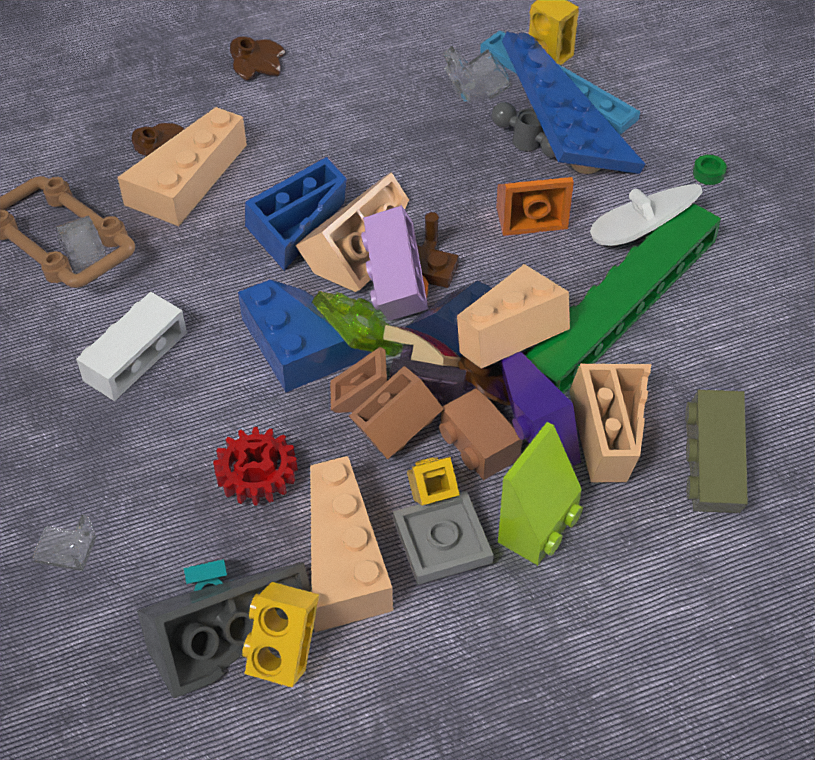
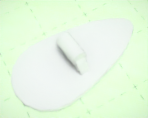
M701 185L679 186L646 196L639 189H633L629 193V199L632 202L605 213L592 224L590 233L593 241L600 245L613 246L638 239L687 209L702 194Z

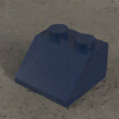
M475 281L455 290L440 299L405 326V328L430 335L447 345L460 358L465 357L460 353L457 315L490 291L492 287Z

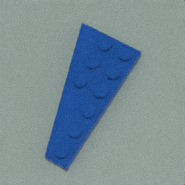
M506 32L502 43L557 161L640 174L646 164L537 40L527 33Z

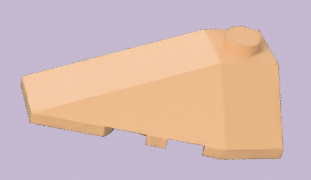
M391 172L314 229L295 246L314 274L354 292L359 291L371 280L366 269V261L370 260L369 252L366 251L361 237V233L365 232L363 218L401 205L405 209L409 199Z

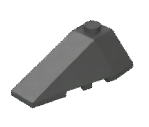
M303 562L179 595L137 610L147 650L173 698L214 683L225 674L223 671L238 658L243 657L244 642L247 635L252 632L254 619L249 618V610L255 594H260L271 582L311 592ZM275 607L276 613L281 618L288 620L287 614L282 609Z

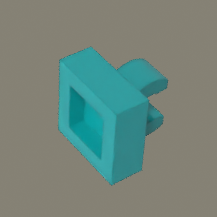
M224 559L183 568L186 584L198 582L195 585L194 591L201 590L204 585L209 583L214 585L223 584L217 577L227 575Z

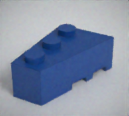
M325 157L245 202V227L285 271L300 254L295 245L332 217L344 204L347 178Z

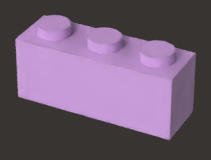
M401 205L364 217L365 232L361 233V237L366 251L369 252L370 260L366 261V269L374 283V290L370 292L374 308L377 311L381 310L389 321L427 310L428 304L414 225L403 206Z

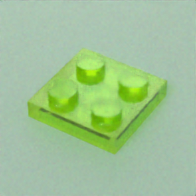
M319 291L313 299L312 303L351 348L373 352L381 347L385 349L386 355L396 356L403 347L399 342L383 340L385 325H390L380 320L374 314L375 308L363 298L355 300L339 292L331 294Z

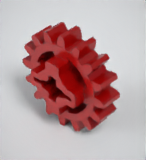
M254 427L251 435H246L243 430H239V439L234 440L230 437L225 439L227 449L217 448L218 460L213 461L218 487H224L226 497L233 496L236 493L239 504H242L246 498H252L253 505L258 506L261 497H265L269 503L274 502V492L277 491L279 494L285 495L287 493L285 483L294 484L295 482L294 472L298 471L294 446L287 445L285 435L278 436L275 439L273 429L269 428L265 434H260L258 427ZM280 460V467L278 470H276L275 468H277V461ZM232 465L234 466L233 472H231Z

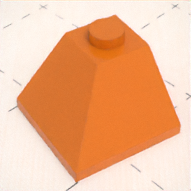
M573 177L498 184L496 209L503 236L568 229L574 184Z

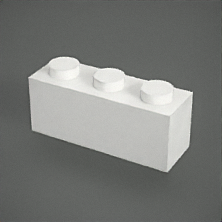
M148 293L141 301L136 302L130 311L118 322L112 324L91 346L86 347L76 359L83 381L113 401H116L187 334L183 311L156 294Z

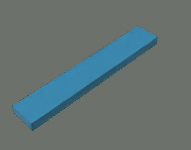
M499 30L480 44V53L516 73L502 43L506 33ZM559 65L620 135L639 120V110Z

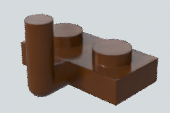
M429 212L425 215V240L422 246L417 245L422 275L427 279L428 284L449 288L459 264V255L435 250L438 244L439 216L435 212Z

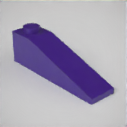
M521 351L500 360L499 365L514 414L513 427L521 440L526 439L530 444L545 423L549 422L555 426L572 465L581 463L573 403Z

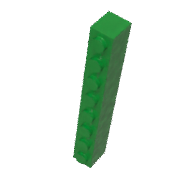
M692 203L677 216L649 232L645 241L638 247H632L625 260L619 266L614 265L598 286L593 285L588 290L581 303L569 308V330L538 343L534 348L529 347L523 354L565 394L571 388L580 364H594L716 242L721 218Z

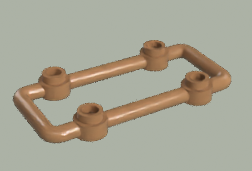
M44 176L34 177L0 197V240L9 239L41 265L48 282H63L72 288L83 287L128 259L135 251V242L128 236L124 223L114 216L102 218L73 197L69 184L61 177L50 179ZM42 189L50 206L58 207L64 205L98 230L101 243L104 246H119V248L80 273L74 274L66 256L58 251L47 253L18 230L14 216L5 209L33 192Z

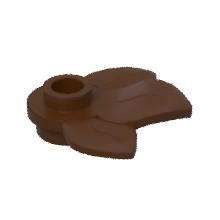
M245 36L237 37L230 44V53L234 59L233 69L246 81L254 76L255 71L278 77L280 74L278 58L285 55V50L281 45L272 40H253Z
M159 123L154 127H140L133 131L131 141L134 149L139 154L148 156L183 131L184 128L174 123Z
M466 357L460 358L458 367L461 370V376L466 381L472 383L486 397L503 405L511 406L500 369L492 364L481 369Z

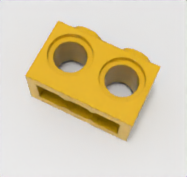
M536 0L530 8L528 34L537 40L556 63L562 65L574 56L579 7L567 0Z
M271 582L260 594H255L249 610V618L254 619L252 632L247 635L242 651L243 657L247 658L246 675L294 687L306 670L319 594ZM275 607L282 609L287 614L288 620L281 618L276 613ZM268 647L275 648L280 653L281 658L274 656Z

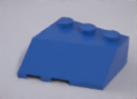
M267 280L238 292L242 320L285 392L354 365L380 347L303 289L274 280Z

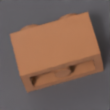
M403 366L355 409L349 417L372 445L389 459L393 454L402 450L407 442L423 427L431 424L444 408L422 380L407 367Z
M477 388L442 406L444 409L441 411V424L439 425L442 437L448 444L453 443L461 453L464 464L470 470L475 469L483 480L515 463L520 457L522 440L516 434L513 426Z

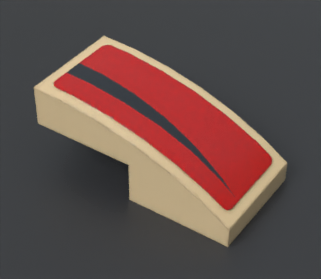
M385 325L383 340L414 345L411 360L458 367L460 357L436 338L414 329Z

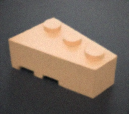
M522 265L457 315L460 353L482 369L569 330V291L527 265Z
M580 364L569 392L590 482L628 481L641 454L645 421L643 415L648 396L647 382L651 371V364Z

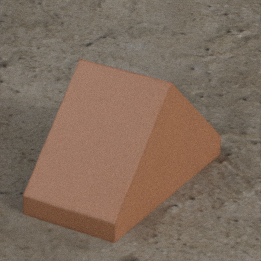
M379 347L330 381L332 411L336 413L353 412L387 382L385 349Z

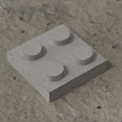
M467 491L461 492L459 496L423 506L418 504L393 511V521L417 585L493 563V552Z

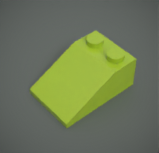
M549 422L545 423L503 477L498 543L537 566L546 554L552 556L555 553L563 537L561 533L566 526L572 528L577 523L583 507L579 505L582 491L555 426Z

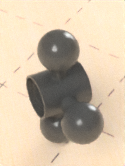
M501 102L493 108L492 120L497 126L503 128L514 127L512 143L516 148L523 151H534L541 144V150L546 156L556 158L534 109L525 108L516 113L514 106L507 102Z

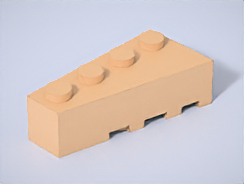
M215 107L118 176L124 205L180 226L246 147L243 117Z
M345 456L310 465L312 593L319 594L314 621L315 633L392 612V585L349 457Z

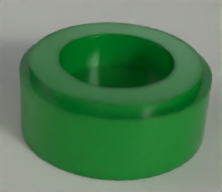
M702 155L695 160L693 176L702 184L716 185L724 180L727 165L723 159L716 155Z

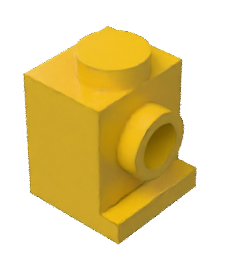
M451 457L423 459L415 462L416 466H412L411 470L406 471L413 500L422 506L460 495Z

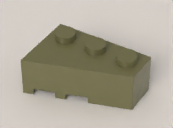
M698 389L692 401L687 402L685 411L687 428L686 460L690 466V476L687 478L686 486L687 499H692L693 511L741 513L748 504L745 392Z

